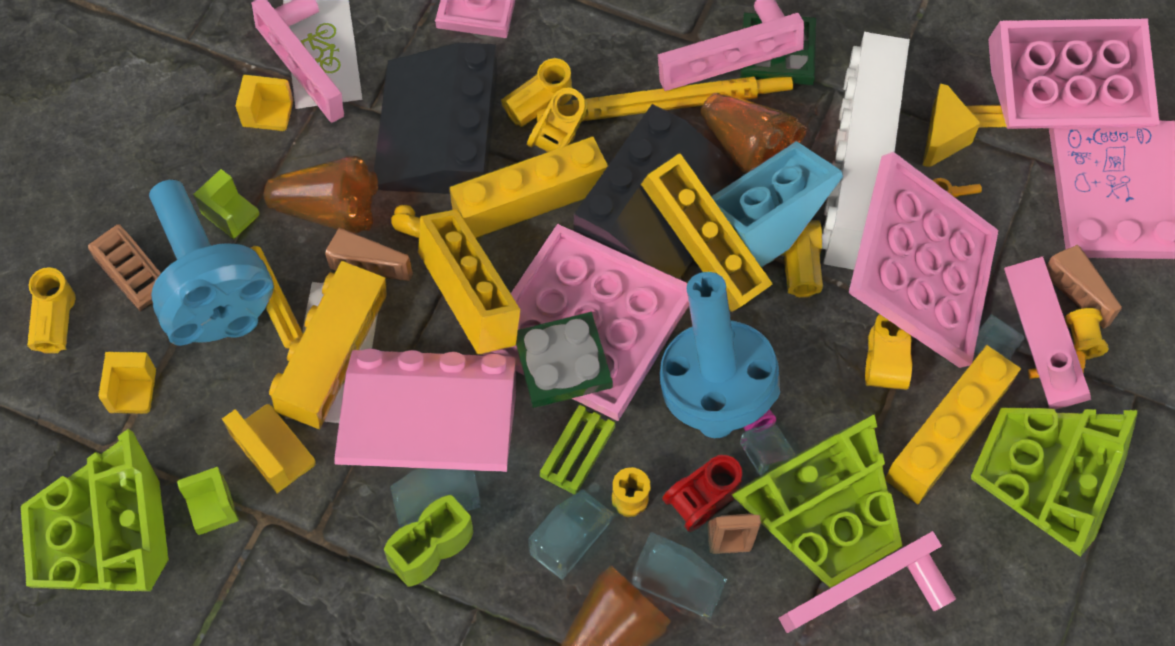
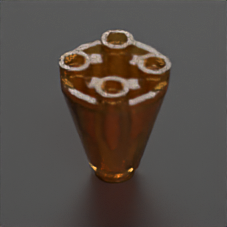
M712 94L704 102L701 109V116L705 119L706 125L744 174L752 171L794 142L800 143L807 132L805 125L789 113L728 94Z
M345 156L276 176V178H270L265 185V202L270 209H276L277 212L338 230L343 228L355 234L361 231L368 232L373 224L371 204L372 195H375L378 191V178L375 172L368 171V167L362 158L358 156Z
M610 565L596 577L560 646H649L667 632L666 627L672 621Z

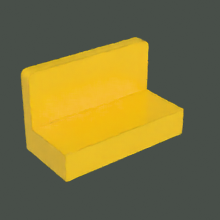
M270 404L264 405L245 420L236 409L222 418L230 436L276 493H279L316 465L314 457Z

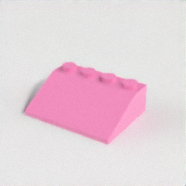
M1148 19L1000 21L989 37L991 74L1007 129L1148 127L1160 124Z
M376 349L352 350L345 377L335 464L507 472L516 399V357H506L500 354H488L486 356L462 355L457 352L434 354L420 353L414 350L405 352H386Z

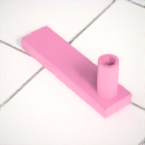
M267 0L252 2L256 28L328 120L333 123L344 117L342 93L289 28V26L319 13L316 0H292L275 9Z
M756 0L754 9L762 21L761 24L658 54L660 83L664 91L803 50L804 21L799 13L784 16L775 0Z
M1043 256L1005 267L1004 270L1049 409L1056 410L1091 400L1090 392Z
M932 531L778 619L786 633H789L906 566L933 611H936L956 600V597L929 554L942 545Z

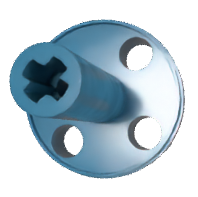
M165 180L158 183L151 189L149 198L177 258L175 262L160 274L152 288L153 308L161 328L174 345H187L192 342H211L226 337L236 338L248 334L257 326L258 317L272 297L274 285L266 265L258 254L247 246L229 243L211 245L183 184L178 180Z
M702 272L693 276L687 283L686 289L692 327L676 336L665 350L661 361L660 384L664 401L676 418L693 428L699 429L707 437L722 438L731 433L732 430L745 427L758 420L778 399L780 395L779 366L774 350L763 334L747 324L731 321L726 283L723 277L714 272Z

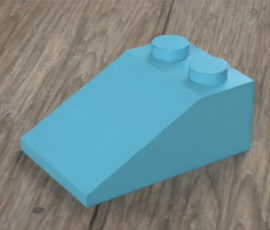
M796 141L713 195L712 199L758 264L763 267L790 249L843 178L840 169Z

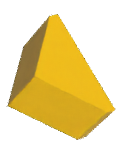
M940 84L932 105L922 166L931 167L972 144L980 125L975 116L951 88L945 84Z

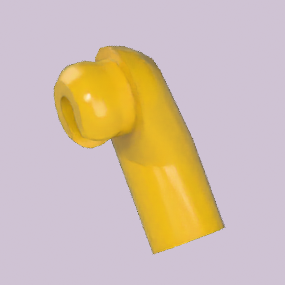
M408 205L398 206L391 217L394 229L419 238L420 218L415 217V211L412 207Z

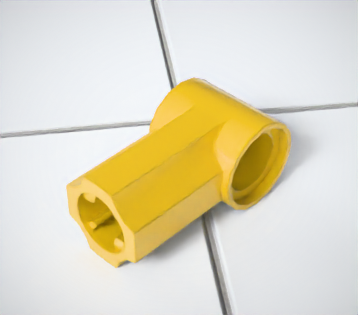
M557 58L544 61L539 66L536 76L501 99L502 107L516 126L523 127L537 117V112L548 107L557 91L562 88H572L570 67L565 61ZM553 81H560L558 84H550ZM572 95L565 96L559 106L566 104Z
M810 220L790 249L781 254V256H784L788 293L796 297H810L813 294L820 293L823 288L820 264L822 249L820 220Z
M50 267L42 268L36 271L29 281L32 306L27 345L31 350L43 353H59L61 350H66L69 313L76 300L75 292L59 270ZM59 287V290L52 296H45L50 289Z

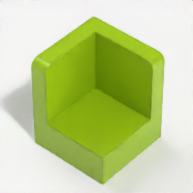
M222 169L193 194L201 214L233 239L259 216L258 208L238 194L232 177Z
M218 467L177 481L179 490L186 499L193 526L198 535L239 521L228 484Z

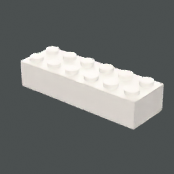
M864 32L861 46H853L843 90L846 91L839 113V120H841L840 129L837 131L834 145L836 156L835 161L833 160L832 165L842 171L843 178L826 199L824 210L826 221L825 226L822 227V249L826 250L824 257L825 265L853 270L855 268L881 157L895 152L910 39Z

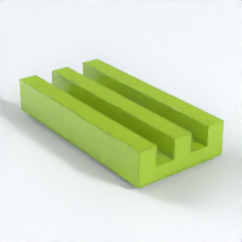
M579 404L540 470V477L577 495L615 429V422L609 419L605 421L601 419V415L595 412L591 414L586 411V407ZM582 421L586 422V426L558 474L553 473ZM595 427L600 429V434L572 482L566 480Z

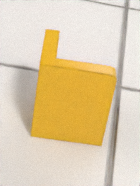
M243 75L235 106L242 127L285 131L294 100L289 82L286 79Z
M146 352L105 353L99 399L109 413L147 414L150 412L156 368Z

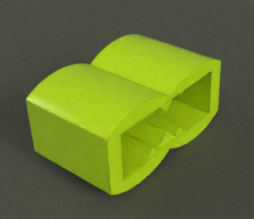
M452 495L443 496L435 500L422 512L418 522L410 523L400 528L387 541L384 552L389 566L407 587L425 581L437 569L441 559L456 555L469 543L474 533L471 516Z

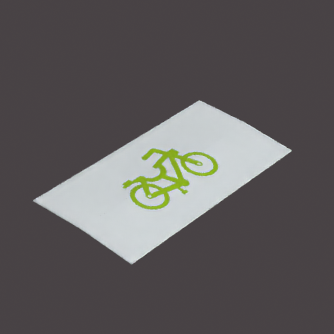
M283 0V4H286L292 0ZM316 0L319 13L291 25L289 28L342 93V102L362 100L349 0ZM291 73L295 109L317 106Z

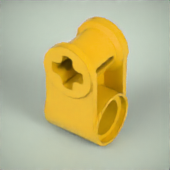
M562 88L557 91L544 114L536 123L527 141V145L531 148L537 146L546 152H550L572 144L576 131L587 112V101L584 95L573 88ZM567 95H573L579 101V109L573 116H564L560 111V102ZM546 134V135L552 137L553 139L557 140L559 143L556 144V143L552 142L551 140L545 138L544 135Z
M880 314L877 316L868 336L865 384L866 386L907 390L912 374L911 335Z

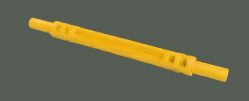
M753 76L685 85L664 91L662 88L586 98L587 112L582 121L643 114L647 112L652 104L664 110H673L756 99L758 94L792 90L793 81L792 77L756 80ZM572 100V104L561 105V113L564 116H573L579 109V101ZM547 108L537 112V122Z

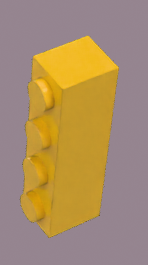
M590 137L449 187L452 210L458 209L469 229L477 238L585 199L608 165L594 137Z
M681 153L646 176L641 185L703 272L717 273L725 280L731 312L740 308L773 285Z
M458 209L420 216L418 253L477 354L516 346L520 308Z
M341 261L335 273L330 272L327 275L322 287L323 297L319 305H313L310 308L305 320L306 330L301 340L296 338L291 344L287 355L289 363L283 374H276L269 390L275 412L319 430L345 380L352 350H360L387 296L385 277Z
M986 345L895 459L885 477L886 482L919 505L1010 388L1021 368Z

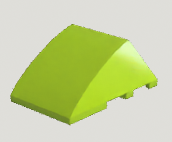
M1001 408L971 474V479L1081 557L1097 536L1123 471L1138 410H1124V414H1096V410L1084 409L1083 413H1056L1055 409Z
M874 414L818 442L758 476L731 494L751 514L760 515L761 524L829 588L838 585L902 547L892 494L888 493L883 471L885 461L883 453L880 454L875 434L874 428H877Z
M130 429L117 436L119 441L102 454L95 452L89 456L87 464L70 477L61 476L20 506L27 587L117 591L152 590L169 560L160 482L136 436Z

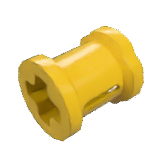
M1084 308L1066 315L1064 319L1067 327L1071 328L1076 351L1084 352L1086 359L1099 357L1108 352V344L1105 340H1102L1099 326L1102 316L1098 309Z
M625 468L620 470L615 475L612 484V505L619 514L626 517H635L640 512H643L648 505L650 480L640 469ZM628 488L636 489L634 497L625 496Z

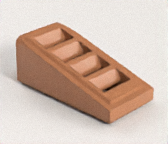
M120 224L114 226L88 245V249L95 261L139 311L153 303L151 297L152 288L161 273ZM132 254V256H133L132 258H130L129 260H127L125 263H123L122 265H120L118 268H115V267H114L115 265H117V264L120 263L122 260H124L125 258H127L129 255ZM141 266L144 268L143 270H141L140 272H138L136 275H134L133 277H131L129 280H127V281L125 280V278H126L127 276H129L130 274H132L134 271H136L137 269H139ZM151 277L154 279L151 284L136 294L134 289Z
M343 228L337 230L325 252L329 267L333 270H337L341 261H344L385 278L410 281L413 276L409 255Z
M1077 244L1052 256L1046 266L1052 283L1081 309H1098L1102 316L1099 325L1102 328L1110 326L1122 309V306L1081 247Z
M724 515L708 521L707 530L710 553L750 552L761 524L760 515Z

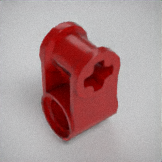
M718 455L713 457L691 475L675 483L664 494L662 500L666 505L672 504L685 520L684 527L688 532H693L704 525L716 512L735 499L731 494L740 489L742 467L731 456ZM718 473H725L732 478L733 482L727 486H720L713 482L712 477Z

